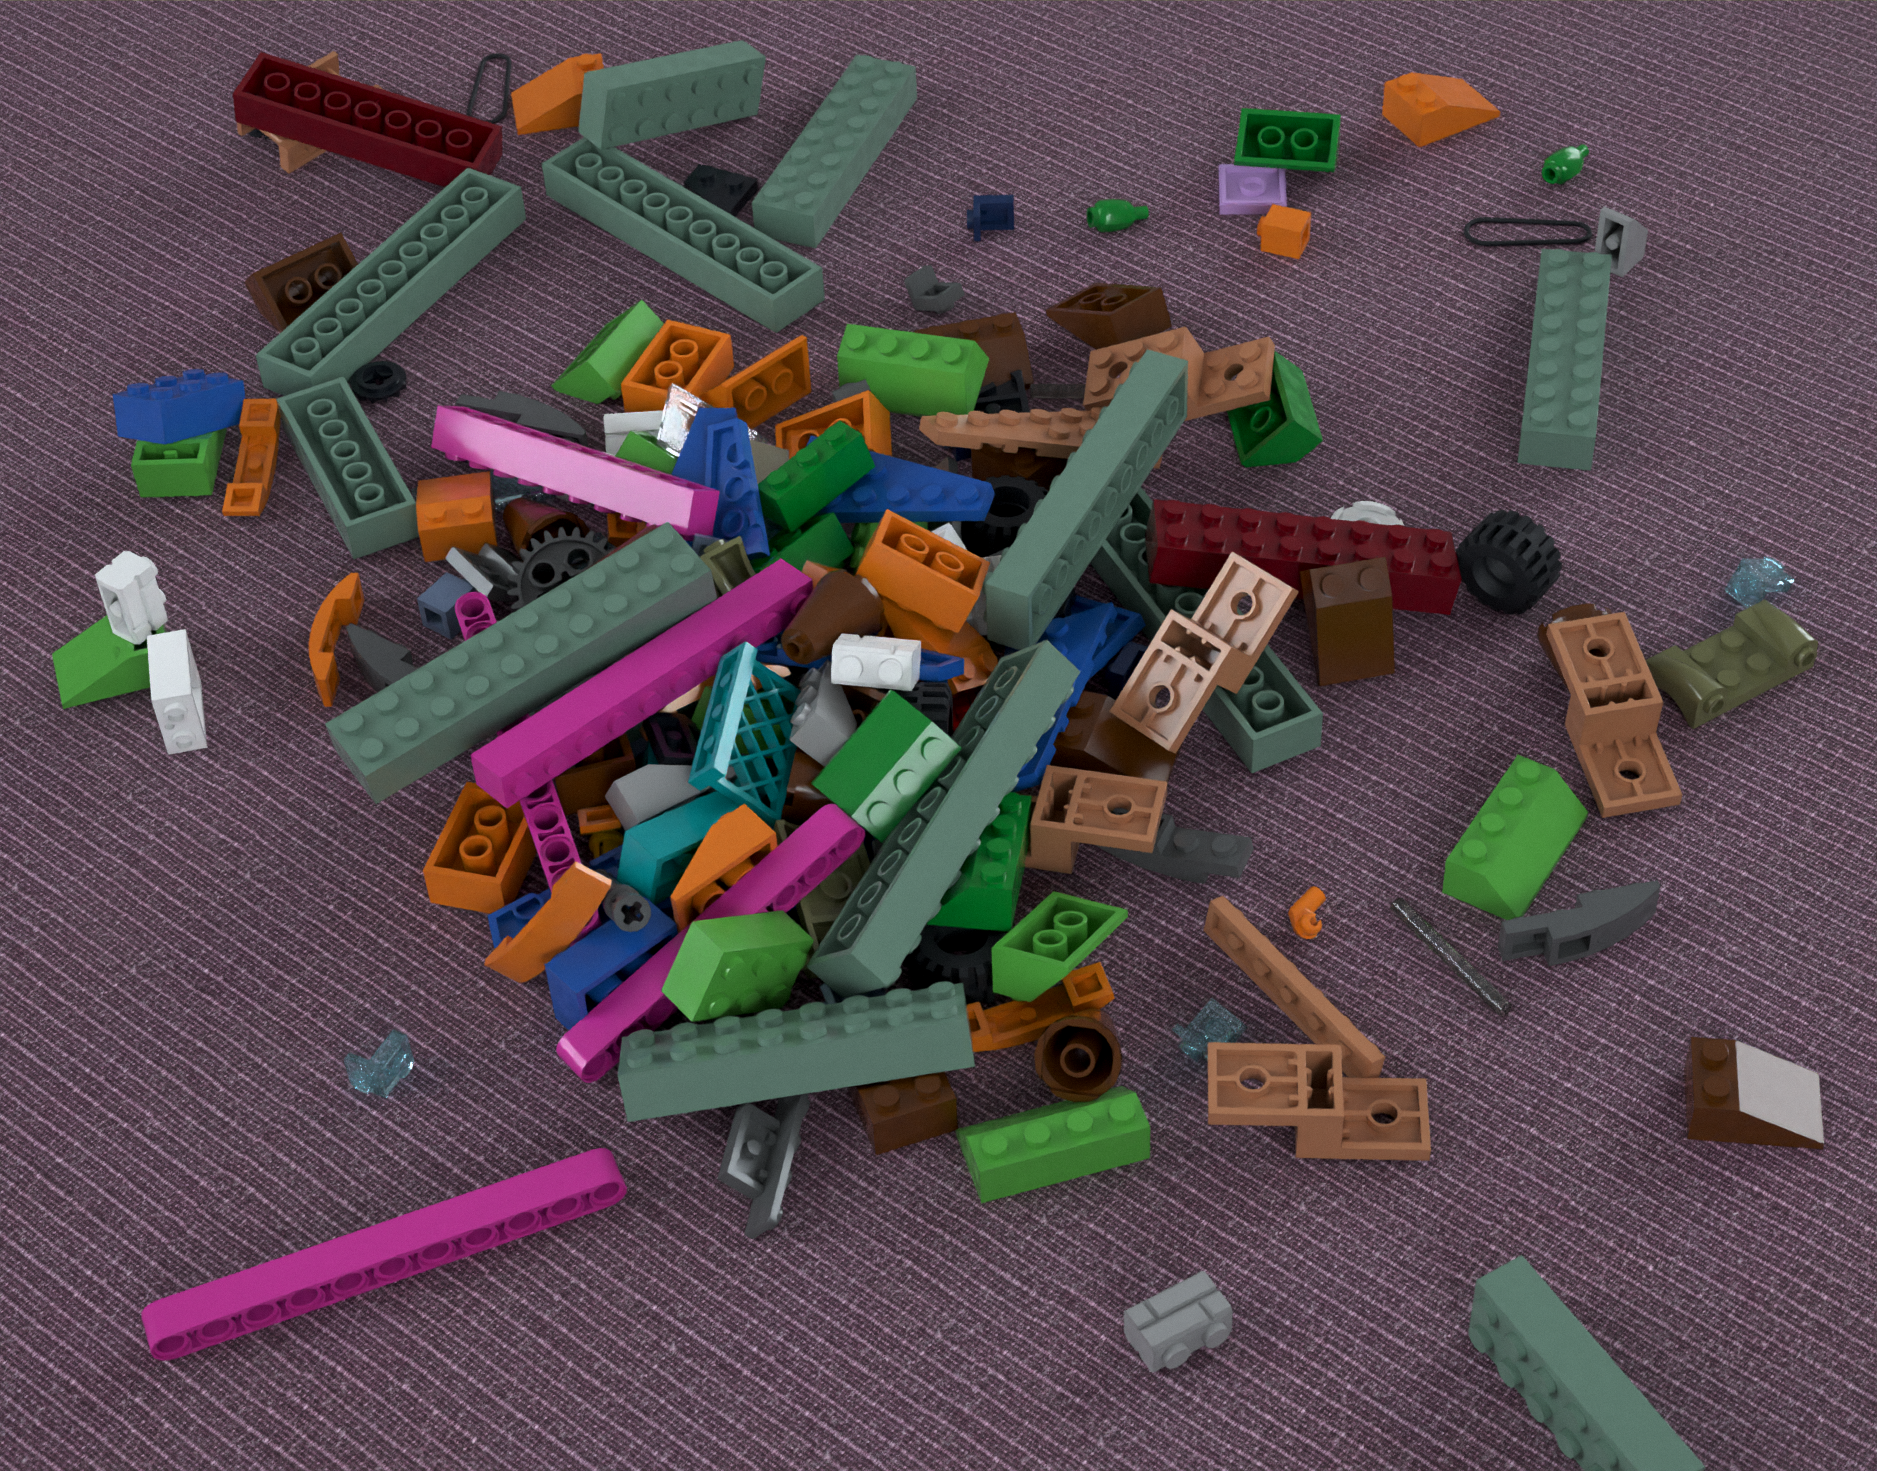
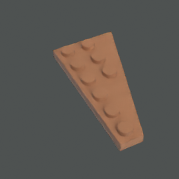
M1093 407L1090 411L1063 408L1059 412L1032 409L1028 413L1001 410L997 414L970 411L966 415L938 412L935 416H922L919 430L936 445L980 450L983 443H988L991 446L1001 448L1003 452L1017 453L1018 447L1036 449V456L1068 459L1070 454L1077 452L1081 446L1086 431L1093 429L1103 407ZM1161 455L1153 468H1160L1163 455Z

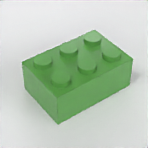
M783 910L692 921L661 992L692 1022L783 1008L791 995V989L800 970L807 961V954L814 939Z

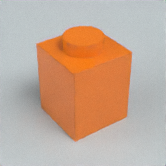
M1272 204L1266 217L1261 216L1257 227V236L1261 237V251L1300 259L1310 240L1311 212Z

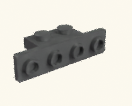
M809 1093L779 1098L774 1117L750 1103L741 1104L736 1108L717 1179L753 1200L744 1233L750 1239L756 1238L767 1230L774 1229L782 1217L783 1207L781 1203L784 1191L792 1178L790 1167L793 1155L801 1142L799 1131L802 1119L810 1106V1101L808 1100Z

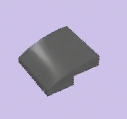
M485 543L477 555L452 546L445 559L480 593L486 595L488 599L495 601L517 602L508 598L507 591L516 587L509 585L507 578L510 575H519L513 570L512 561H522L510 550ZM535 578L536 582L545 584L541 579Z

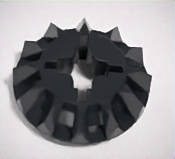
M377 361L357 369L351 377L350 385L352 392L357 394L360 401L369 399L374 404L377 400H384L387 403L389 397H399L400 390L407 388V378L404 369L400 365L388 361ZM375 379H378L382 385H377Z

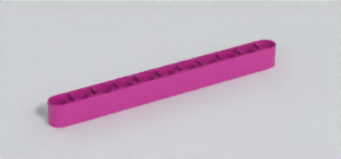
M468 592L456 601L455 613L465 641L497 623L486 595L480 592ZM529 713L496 732L497 737L530 717ZM550 780L519 801L552 894L553 885L574 862L582 863L554 783ZM598 909L586 924L587 926L581 930L570 944V947L583 939L593 929L602 926Z
M597 1148L156 1300L146 1306L141 1313L151 1355L155 1359L163 1361L177 1359L610 1207L624 1198L627 1193L626 1184L612 1152L606 1148Z

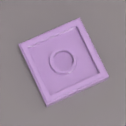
M1234 164L1219 165L1220 215L1267 214L1272 204L1287 207L1285 169L1237 166Z

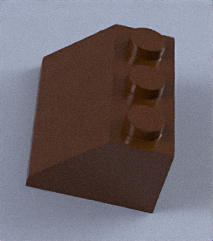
M341 232L252 273L244 284L259 312L281 333L354 269L358 263Z
M1016 312L914 330V333L975 341L989 357L981 388L992 382L996 387L1011 380V373L1016 370L1022 371L1025 390L1034 388L1025 333Z

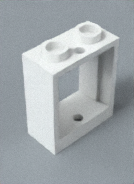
M186 629L147 636L151 701L168 755L207 748L202 683Z

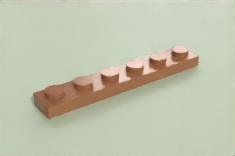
M1224 896L1211 900L1203 931L1315 1044L1341 1045L1342 1071L1348 1077L1379 1078L1385 1056L1378 1047L1371 1043L1352 1024L1350 1019L1343 1015L1324 996L1322 991L1316 988L1291 961H1288L1271 944L1270 940L1265 935H1262L1245 918L1239 909H1236Z

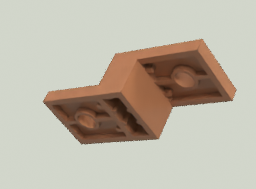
M1185 326L1090 351L1083 406L1087 411H1090L1093 407H1108L1113 400L1117 386L1124 384L1133 363L1139 362L1147 349L1188 361L1187 418L1185 421L1270 400L1275 344L1270 337H1265L1204 353ZM1236 374H1238L1235 380H1231Z
M1231 552L1191 619L1172 609L1170 610L1109 712L1168 751L1176 754L1217 685L1236 694L1238 693L1299 591L1238 554ZM1245 596H1251L1252 607L1250 611L1244 615H1239L1237 612L1238 602ZM1168 688L1170 691L1169 703L1163 708H1157L1155 700L1158 692Z
M1625 612L1548 624L1546 635L1571 694L1565 727L1601 817L1605 818L1680 805L1682 792L1656 733L1663 700ZM1599 649L1601 652L1606 653L1607 656H1593L1589 653V650ZM1629 770L1638 775L1639 778L1634 780L1626 779L1619 772Z
M1047 765L1039 795L1032 796L1030 842L1025 867L1072 874L1080 843L1153 853L1167 796V782ZM1115 808H1124L1129 811L1123 815L1111 813Z
M1208 1042L1209 1125L1295 1126L1296 1158L1430 1161L1431 1144L1426 1079L1342 1077L1341 1045ZM1247 1079H1257L1264 1085L1258 1089H1248L1241 1083ZM1379 1113H1386L1395 1120L1388 1124H1382L1375 1121L1372 1117Z

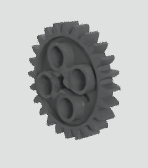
M559 527L558 537L554 539L548 531H544L545 542L542 544L532 538V552L525 549L519 550L524 562L512 561V568L519 575H510L507 578L509 585L516 587L507 591L509 600L517 601L511 605L512 612L514 613L538 597L575 577L614 549L606 551L608 539L603 538L596 544L594 531L591 530L585 538H582L579 527H575L572 536H566L563 527ZM577 558H585L589 561L588 566L581 570L573 569L570 567V564ZM542 572H550L554 575L552 581L546 584L536 582L535 578Z

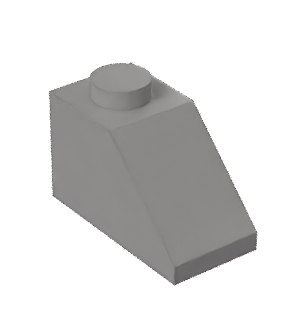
M1604 206L1600 210L1595 252L1612 255L1610 272L1623 277L1644 257L1648 229L1635 219Z

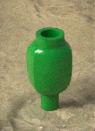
M1581 144L1578 147L1567 146L1555 151L1544 160V167L1542 168L1543 179L1547 183L1560 185L1569 181L1583 169L1584 158L1589 155L1588 147Z
M1123 199L1099 200L1095 203L1094 207H1088L1086 213L1088 226L1090 228L1096 227L1099 232L1127 229L1132 226L1135 220L1148 219L1149 216L1147 206L1134 207L1129 201Z

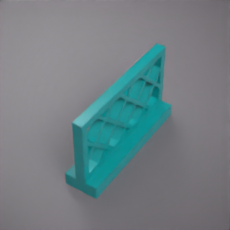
M745 641L720 658L688 783L700 791L711 786L741 806L745 803L765 823L773 827L776 820H781L797 745L789 739L793 727L790 720L798 706L794 704L792 714L788 715L779 695H783L795 703L801 690L755 660L758 649ZM751 675L760 680L765 692L757 694L751 681ZM768 698L776 718L768 719L760 700ZM749 703L757 721L756 724L749 725L743 712L744 704ZM774 725H780L786 739L785 745L780 746L772 728ZM760 729L768 750H760L752 731ZM737 735H741L749 755L741 757L735 743ZM772 755L778 769L776 777H772L764 757ZM753 761L761 781L752 782L744 763ZM733 766L742 787H737L725 779L728 767ZM764 787L771 802L770 808L761 802L756 789Z

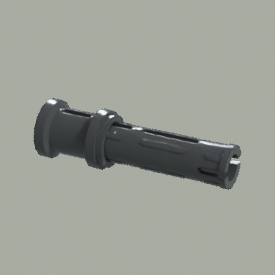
M605 869L595 870V872L612 880L611 887L602 900L606 915L624 931L635 932L642 929L648 923L651 916V908L648 901L639 895L632 886L618 882Z

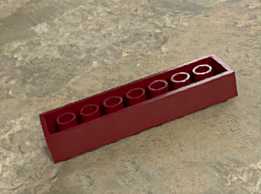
M263 52L259 53L233 92L235 120L237 123L442 187L449 185L467 168L491 175L503 155L502 126Z
M1153 499L1145 532L1149 583L1210 589L1231 552H1234L1299 591L1295 597L1296 599H1304L1299 571L1386 557L1393 609L1450 615L1462 580L1452 532L1440 529H1420L1398 524L1384 525L1368 523L1362 520L1348 521L1331 519L1325 516L1311 517L1294 515L1289 512L1275 513L1257 511L1252 508L1239 509L1221 507L1215 504L1203 505L1184 503L1178 500Z

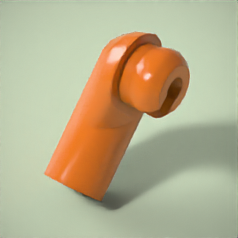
M1315 886L1310 887L1288 911L1294 933L1303 939H1313L1322 929V921L1319 920L1317 922L1314 912L1326 901V897L1323 891Z

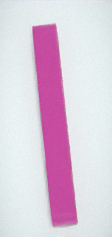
M836 804L825 805L693 921L781 910L787 913L859 849L865 838V830ZM691 923L559 1040L556 1048L557 1055L585 1083L597 1081L619 1062L622 1037H627L638 1030L648 1029L654 1031L679 1009L661 990Z

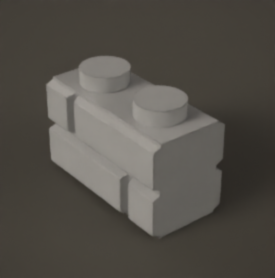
M1201 1271L1125 1310L1124 1332L1126 1338L1136 1352H1139L1141 1359L1151 1373H1154L1165 1366L1173 1369L1182 1365L1189 1358L1190 1353L1205 1345L1207 1348H1214L1223 1343L1229 1336V1333L1232 1332L1233 1311L1222 1293L1217 1291L1216 1285L1207 1273Z

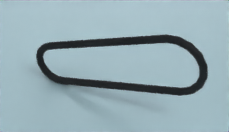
M502 53L490 54L482 59L466 111L467 116L473 117L471 112L485 63L493 58H502L507 62L503 111L498 117L483 121L494 124L506 116L511 59Z
M1481 217L1469 221L1464 227V234L1470 242L1481 246L1584 243L1591 238L1592 230L1587 224L1580 221ZM1481 222L1565 225L1584 228L1587 235L1577 239L1482 241L1473 238L1469 233V228Z

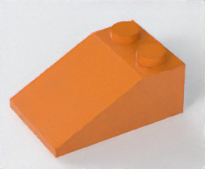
M601 53L582 54L578 57L568 58L513 91L511 98L517 134L522 135L578 127L584 73L604 69Z
M1411 72L1384 83L1382 115L1419 148L1500 117V111L1463 79Z
M867 390L776 424V447L789 450V459H791L799 450L806 447L811 435L819 437L827 428L840 420L862 434L869 451L892 457L890 412Z
M490 471L418 481L416 499L417 524L425 562L446 560L445 558L452 546L477 555L485 543L498 546Z
M888 597L881 599L884 614L895 638L921 641L922 649L964 658V674L948 679L953 700L971 692L977 693L982 689L998 664V659L993 653L989 642L967 621L964 622L959 633H956L950 629L937 627L930 619L915 611L902 609L895 601Z
M745 803L734 811L721 816L710 827L671 894L670 898L678 934L778 846L776 832Z

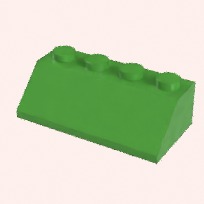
M847 324L837 355L839 388L844 384L857 383L866 379L871 393L891 413L919 417L935 416L938 412L966 415L970 411H974L989 357L973 340Z
M1516 756L1446 859L1442 893L1506 920L1524 916L1588 817L1586 808L1555 769L1523 756Z
M1123 1086L1111 1088L1100 1095L1099 1098L1090 1102H1071L1065 1100L956 1129L958 1142L981 1203L1150 1158V1124L1136 1092Z

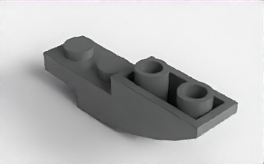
M499 391L494 400L461 394L456 402V406H465L588 447L586 430L576 421L557 409L534 399Z
M352 623L346 627L357 667L365 680L377 693L420 668L419 666H413L410 650L404 645L395 644L378 636L372 630H365Z
M1115 808L1111 811L1115 815H1123L1129 812L1122 808ZM1162 814L1153 853L1096 845L1102 850L1141 868L1177 879L1205 884L1209 874L1240 878L1254 850L1251 837L1175 827L1173 816Z
M1658 880L1644 883H1631L1627 886L1605 890H1592L1587 893L1577 894L1574 909H1560L1551 913L1516 917L1511 920L1501 921L1498 942L1501 958L1505 961L1544 954L1548 966L1571 962L1611 947L1642 927L1656 913L1661 886Z

